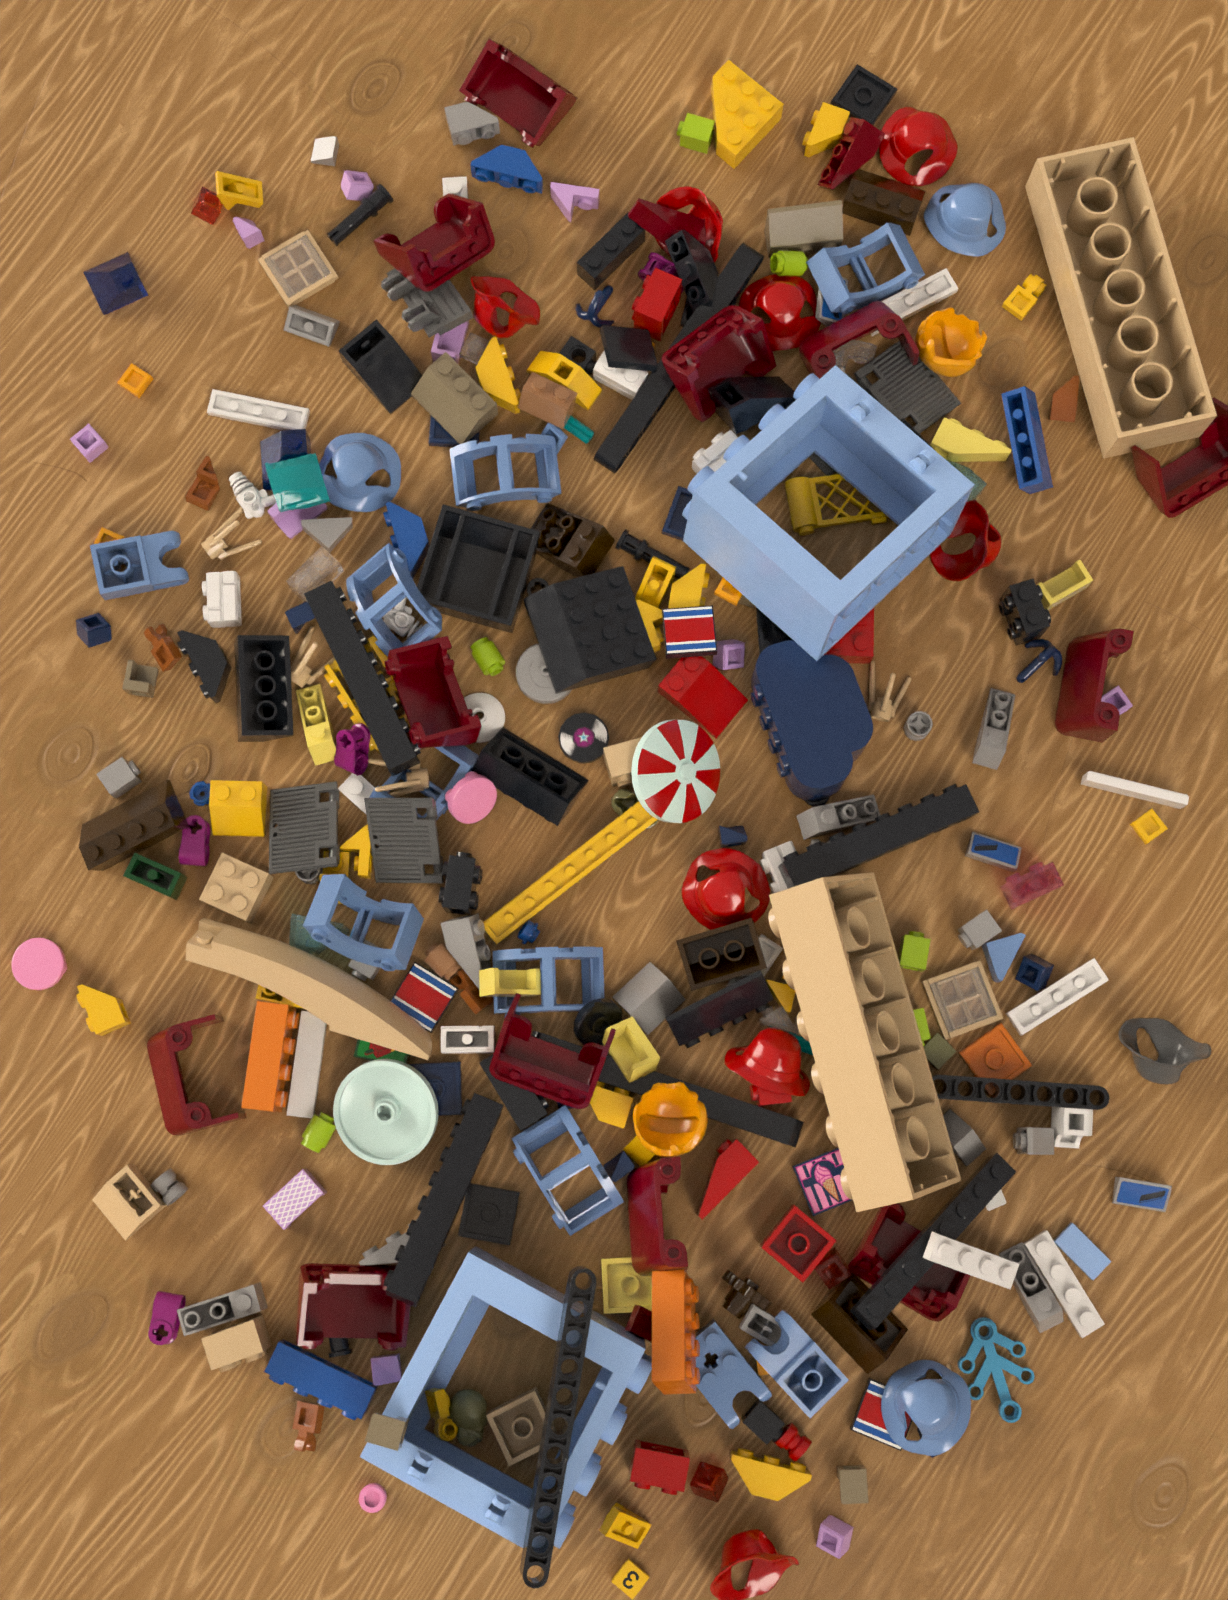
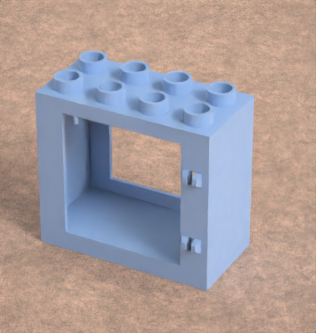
M836 365L822 378H818L814 373L809 374L796 388L793 394V398L796 401L787 409H784L780 404L774 405L759 423L758 427L762 431L752 440H749L745 435L735 439L723 456L726 463L714 472L709 466L700 470L688 486V491L693 496L682 513V516L687 519L683 542L816 661L951 535L975 485ZM813 453L817 454L898 525L893 532L841 580L756 506L759 501Z
M477 1246L467 1253L382 1414L392 1418L400 1416L409 1419L402 1448L396 1451L367 1442L360 1457L523 1548L533 1489L453 1444L439 1440L435 1434L426 1430L425 1427L430 1419L425 1390L442 1388L445 1391L489 1305L557 1341L565 1294ZM575 1302L571 1306V1314L574 1316L580 1315L584 1310V1305L579 1302ZM592 1310L584 1357L601 1365L602 1368L573 1424L554 1546L560 1549L575 1519L573 1514L576 1507L568 1503L573 1490L586 1497L601 1469L599 1463L602 1457L593 1452L599 1439L613 1445L628 1415L625 1413L627 1407L619 1403L623 1392L628 1388L639 1394L652 1370V1357L644 1353L646 1350L644 1339L626 1331L625 1327ZM577 1330L569 1331L566 1335L567 1344H575L579 1340V1332ZM559 1449V1451H558V1453H557L555 1459H557V1458L559 1457V1455H560V1453H561L560 1449ZM553 1476L546 1477L542 1482V1488H552L555 1485L556 1478ZM549 1506L540 1507L537 1511V1517L541 1519L548 1517L551 1508ZM542 1535L535 1537L532 1541V1546L534 1548L542 1547L546 1542V1537Z

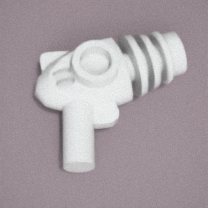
M236 472L229 477L230 486L247 519L262 517L265 507L276 504L274 495L268 496L264 489L258 491L242 472Z
M405 597L394 609H391L383 616V621L390 630H393L399 636L404 637L408 634L406 638L408 639L422 628L423 625L421 624L418 627L420 623L418 620L414 624L415 618L411 615L412 609L405 606L407 597Z

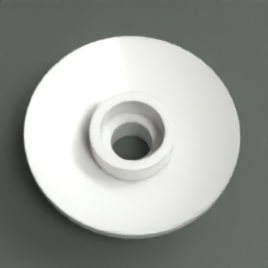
M486 693L468 695L464 700L467 708L472 709V716L477 712L484 714V717L480 720L482 727L476 743L488 742L504 727L505 712L503 706L494 696Z

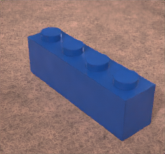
M1024 386L1002 393L1019 489L1028 494H1033L1053 488L1035 392Z
M284 1339L278 1342L264 1371L270 1375L269 1379L280 1385L286 1382L294 1386V1392L305 1397L308 1394L318 1398L317 1402L327 1408L335 1406L342 1410L341 1414L352 1420H356L357 1417L362 1419L365 1416L379 1386H373V1382Z

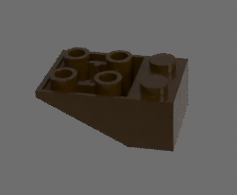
M549 503L545 505L531 529L540 531L536 554L576 577L595 573L615 542L603 525Z

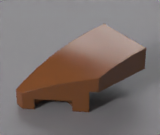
M1074 375L1068 382L1053 392L1048 420L1075 422L1079 376Z
M206 456L196 471L197 478L185 495L186 502L209 511L220 488L209 456Z

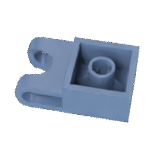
M167 531L90 545L99 593L102 598L110 600L186 584L189 581V575L185 569L181 567L167 568L162 565V558L165 553L180 546V534L176 531ZM122 564L126 565L127 569L125 571H117L121 569Z
M781 1310L775 1316V1321L781 1328V1337L777 1343L772 1346H764L756 1339H752L745 1348L803 1412L811 1418L849 1380L785 1310Z
M712 1319L696 1333V1340L699 1341L700 1356L696 1357V1367L700 1371V1384L696 1386L727 1426L734 1429L740 1422L737 1413L732 1407L733 1398L737 1393L743 1390L751 1391L763 1402L770 1399L772 1393L716 1321ZM707 1353H710L711 1356L714 1353L717 1355L715 1364H705V1355Z

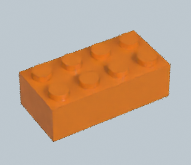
M257 1001L241 1108L282 1112V1107L287 1106L288 1092L285 1091L286 1081H290L292 1075V1065H289L290 1055H294L296 1039H292L294 1028H298L300 1014L296 1013L297 1008L286 1004Z
M684 1269L652 1271V1382L664 1395L696 1393V1385L700 1384V1371L696 1367V1357L700 1356L699 1341L696 1340V1329L700 1327L699 1314L695 1313V1303L699 1302V1288L695 1286L693 1279L688 1276Z

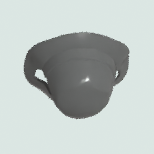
M1132 1018L1125 1021L1119 1029V1040L1131 1051L1136 1070L1141 1077L1153 1083L1165 1085L1177 1083L1181 1072L1190 1063L1207 1059L1211 1055L1209 1044L1194 1041L1184 1035L1172 1023L1164 1019ZM1139 1028L1146 1030L1157 1049L1159 1056L1156 1061L1140 1054L1136 1036Z

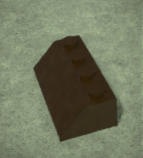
M166 780L82 824L79 849L88 870L104 871L133 856L134 852L139 853L189 827L170 780Z

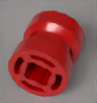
M790 1422L783 1428V1434L774 1443L780 1449L788 1450V1457L796 1462L807 1451L812 1441L806 1435L800 1436L798 1428Z

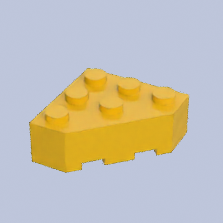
M728 59L712 77L711 95L713 120H715L716 155L735 169L781 120L784 104Z

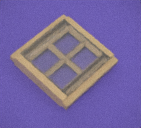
M308 230L297 234L263 254L258 259L288 308L307 299L339 278Z
M981 960L922 981L945 1040L1003 1019Z

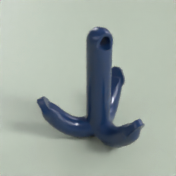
M607 285L603 291L598 290L595 292L587 311L583 310L580 303L576 304L575 311L577 316L582 320H589L598 328H601L602 325L611 326L614 324V320H601L597 316L613 293V287Z
M1035 639L1025 644L1026 648L1042 647L1044 650L1017 675V682H1025L1051 657L1054 659L1053 676L1058 675L1062 666V655L1050 641Z

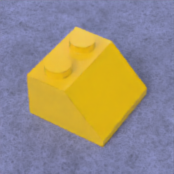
M211 780L209 809L213 836L265 837L267 786L262 781Z

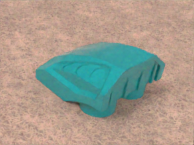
M316 453L276 463H265L272 492L280 513L295 509H306L330 502Z

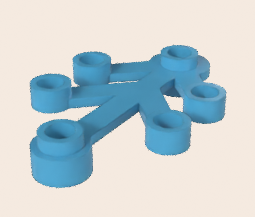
M987 1317L977 1318L970 1327L973 1341L966 1355L958 1360V1368L965 1374L972 1373L975 1369L974 1361L983 1346L986 1358L974 1382L968 1385L969 1392L972 1387L976 1386L979 1388V1394L977 1396H971L970 1394V1398L972 1400L982 1398L984 1394L983 1388L990 1374H992L1001 1402L998 1407L999 1416L1008 1423H1014L1020 1419L1022 1410L1020 1405L1011 1399L1002 1369L1016 1376L1023 1384H1031L1035 1376L1034 1372L1028 1367H1020L998 1355L994 1343L1008 1349L1009 1353L1016 1358H1021L1025 1355L1026 1347L1022 1342L1012 1341L998 1333L997 1326L991 1319ZM981 1326H986L988 1329L987 1334L984 1336L979 1334ZM1016 1344L1021 1346L1019 1354H1014L1013 1347ZM965 1360H969L971 1363V1367L968 1370L962 1368V1363ZM1029 1371V1379L1026 1381L1022 1380V1372ZM1008 1405L1013 1407V1412L1010 1415L1004 1413V1409Z

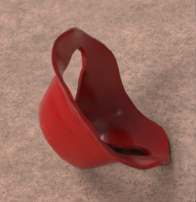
M904 107L894 112L881 130L885 133L879 146L881 162L885 170L894 179L910 186L929 185L943 177L955 160L958 150L956 139L947 121L938 114L920 111L913 107ZM932 149L933 153L920 166L917 175L912 176L905 170V163L913 154L922 150Z
M689 186L675 188L661 196L656 204L674 210H679L690 204L694 205L688 214L705 219L706 243L704 246L710 251L715 263L718 258V247L723 230V218L716 204L707 198L701 190ZM656 239L662 250L671 257L667 246Z
M777 274L768 275L750 284L741 295L739 307L749 312L755 307H760L771 318V323H764L772 351L797 348L802 340L816 333L820 328L821 322L815 318L817 299L814 289L801 277L778 276ZM806 300L812 307L814 315L800 318V312Z
M492 276L471 277V284L475 290L473 316L476 322L489 334L498 338H509L526 324L539 325V305L511 280ZM508 292L516 296L517 299L513 309L500 298L502 293ZM497 307L510 313L508 325L502 326L498 322Z
M975 499L966 502L951 535L948 537L954 538L972 533L976 538L973 547L964 553L950 555L943 552L940 544L930 554L931 562L936 571L943 578L950 581L968 579L978 570L988 567L997 558L1001 549L1002 539L999 531L989 522L987 511Z
M731 848L709 850L699 855L690 865L682 885V899L686 908L697 922L710 930L749 918H753L755 923L765 913L770 901V887L762 867L748 855ZM701 865L706 866L710 870L720 871L703 881L698 882L697 873ZM745 888L748 889L752 897L759 900V905L751 912H745Z
M766 1028L758 1033L750 1045L730 1048L725 1055V1065L730 1070L764 1090L779 1094L806 1096L810 1089V1079L800 1068V1043L794 1035L783 1029ZM738 1051H744L742 1055L736 1054Z
M759 1529L743 1531L733 1535L724 1543L720 1572L711 1583L710 1591L719 1600H744L760 1596L771 1591L783 1573L793 1564L798 1566L799 1562L793 1556L780 1554L763 1531ZM752 1559L745 1587L741 1590L734 1589L731 1580L732 1566Z

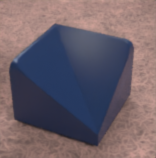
M307 601L285 612L296 634L299 633L306 622L315 618Z
M100 613L76 620L77 635L88 648L111 641V625Z
M743 826L718 827L722 848L746 844L748 838Z
M1034 954L1026 955L1022 959L1015 980L1039 991L1046 987L1054 965Z
M622 1151L604 1164V1169L613 1182H617L635 1169L634 1164L625 1151Z

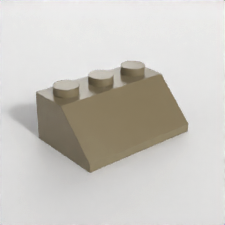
M842 200L768 209L764 229L768 258H771L773 253H777L780 250L803 251L805 256H809L819 252L824 247L841 246L843 241Z
M447 352L426 369L411 393V396L459 445L468 442L498 415L497 403Z

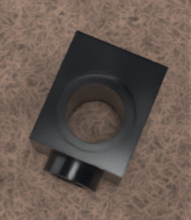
M571 336L559 352V354L582 367L587 374H592L593 368L597 363L595 350ZM577 356L585 358V360L580 363L573 361V359Z
M759 1399L741 1418L742 1422L766 1445L770 1441L776 1442L784 1432L782 1427L785 1423Z

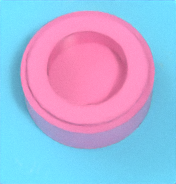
M377 1483L366 1485L359 1494L361 1508L369 1513L380 1511L387 1500L385 1489Z

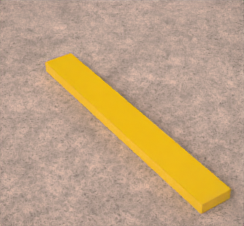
M638 801L483 921L485 931L497 945L658 819L651 816Z

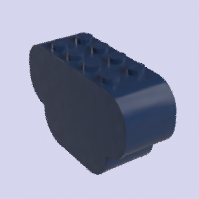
M793 640L773 644L765 648L757 659L751 678L753 692L750 693L754 707H758L760 710V725L763 731L767 730L770 739L767 741L770 752L776 754L779 763H776L778 774L781 778L784 777L789 790L802 800L816 801L832 796L844 784L851 772L853 762L861 756L873 733V722L854 671L847 661L835 655H823L816 661Z

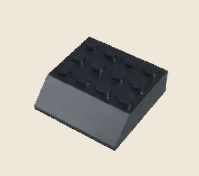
M443 504L417 588L426 601L441 614L513 633L534 565L540 531Z
M623 566L554 583L523 600L556 694L649 669L657 659Z

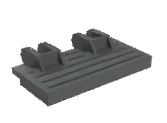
M393 269L386 273L387 278L381 281V287L386 292L388 291L387 296L389 299L396 301L403 298L408 308L403 310L401 317L406 322H409L408 327L413 332L424 329L429 338L437 333L441 336L474 318L472 311L450 280H447L434 290L426 292L416 288L396 269Z

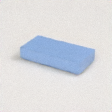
M1070 1223L1053 1240L1093 1281L1111 1263L1073 1223Z

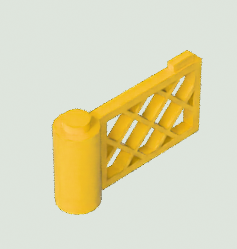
M840 474L814 478L795 477L784 483L793 531L799 533L800 536L810 535L814 533V529L863 521H871V525L886 523V518L889 517L883 512L875 513L867 507L870 502L869 500L863 505L852 496L856 492V488H854L850 495L840 489L838 485L841 481L845 480ZM824 483L832 490L824 498L817 493L815 484ZM834 491L847 499L841 508L828 500ZM849 501L861 509L858 515L850 516L843 511ZM824 505L836 512L833 519L822 520L821 509Z

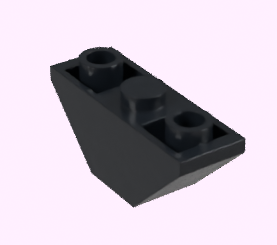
M685 229L681 230L667 239L665 243L679 278L682 279V285L692 310H695L697 307L713 299L719 273L710 251Z
M183 630L177 632L181 639L177 642L183 655H189L192 662L188 665L195 677L200 676L203 682L200 685V689L205 698H211L215 703L220 702L232 669L221 646L216 640Z

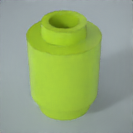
M780 250L772 254L770 269L772 273H776L778 276H802L808 268L806 263L808 258L803 251Z
M484 637L472 644L470 647L472 650L471 655L484 675L495 676L504 669L505 660L493 641H489L487 637Z
M321 1112L319 1115L313 1114L302 1134L303 1140L301 1144L314 1152L320 1153L322 1148L325 1149L336 1129L335 1124H333L334 1118L324 1112Z

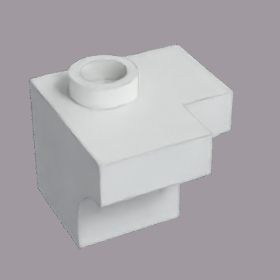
M1052 1107L1051 1128H1054V1147L1079 1148L1083 1136H1092L1093 1109Z

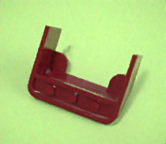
M880 301L872 302L802 340L799 346V355L809 374L814 373L818 378H822L836 365L835 352L877 330L886 339L898 338L913 366L918 363L920 351L901 317Z
M1215 397L1212 398L1217 416L1200 435V445L1161 468L1158 460L1136 445L1131 447L1139 482L1159 511L1168 518L1180 515L1228 485V406Z
M516 993L502 1025L489 1067L490 1073L500 1081L576 1109L588 1107L616 1030L611 1028L605 1046L597 1043H587L583 1045L580 1054L531 1036V1022L526 1017L516 1014L521 994Z
M213 1014L179 1023L152 1035L148 1040L147 1050L165 1128L172 1135H186L247 1118L246 1113L237 1112L213 1119L208 1105L203 1102L189 1103L177 1052L187 1049L192 1044V1030L224 1022L222 1016Z

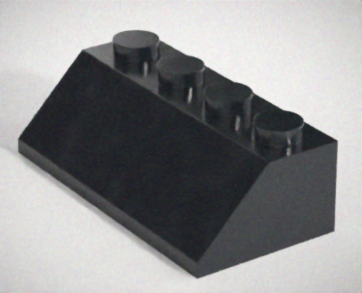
M238 635L234 642L238 742H264L293 736L289 636Z
M504 727L481 750L472 769L477 774L487 777L503 794L515 799L524 807L531 809L556 826L569 813L589 781Z
M761 970L665 1018L679 1046L685 1044L686 1048H689L701 1042L699 1037L706 1033L712 1037L724 1031L722 1025L732 1021L733 1025H736L748 1019L746 1013L754 1009L758 1014L770 1008L769 1002L774 999Z

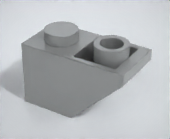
M470 102L444 107L453 145H466L473 140L481 138L490 139L500 134L498 117Z
M1017 1127V1133H1013V1148L1017 1149V1154L1054 1155V1128Z

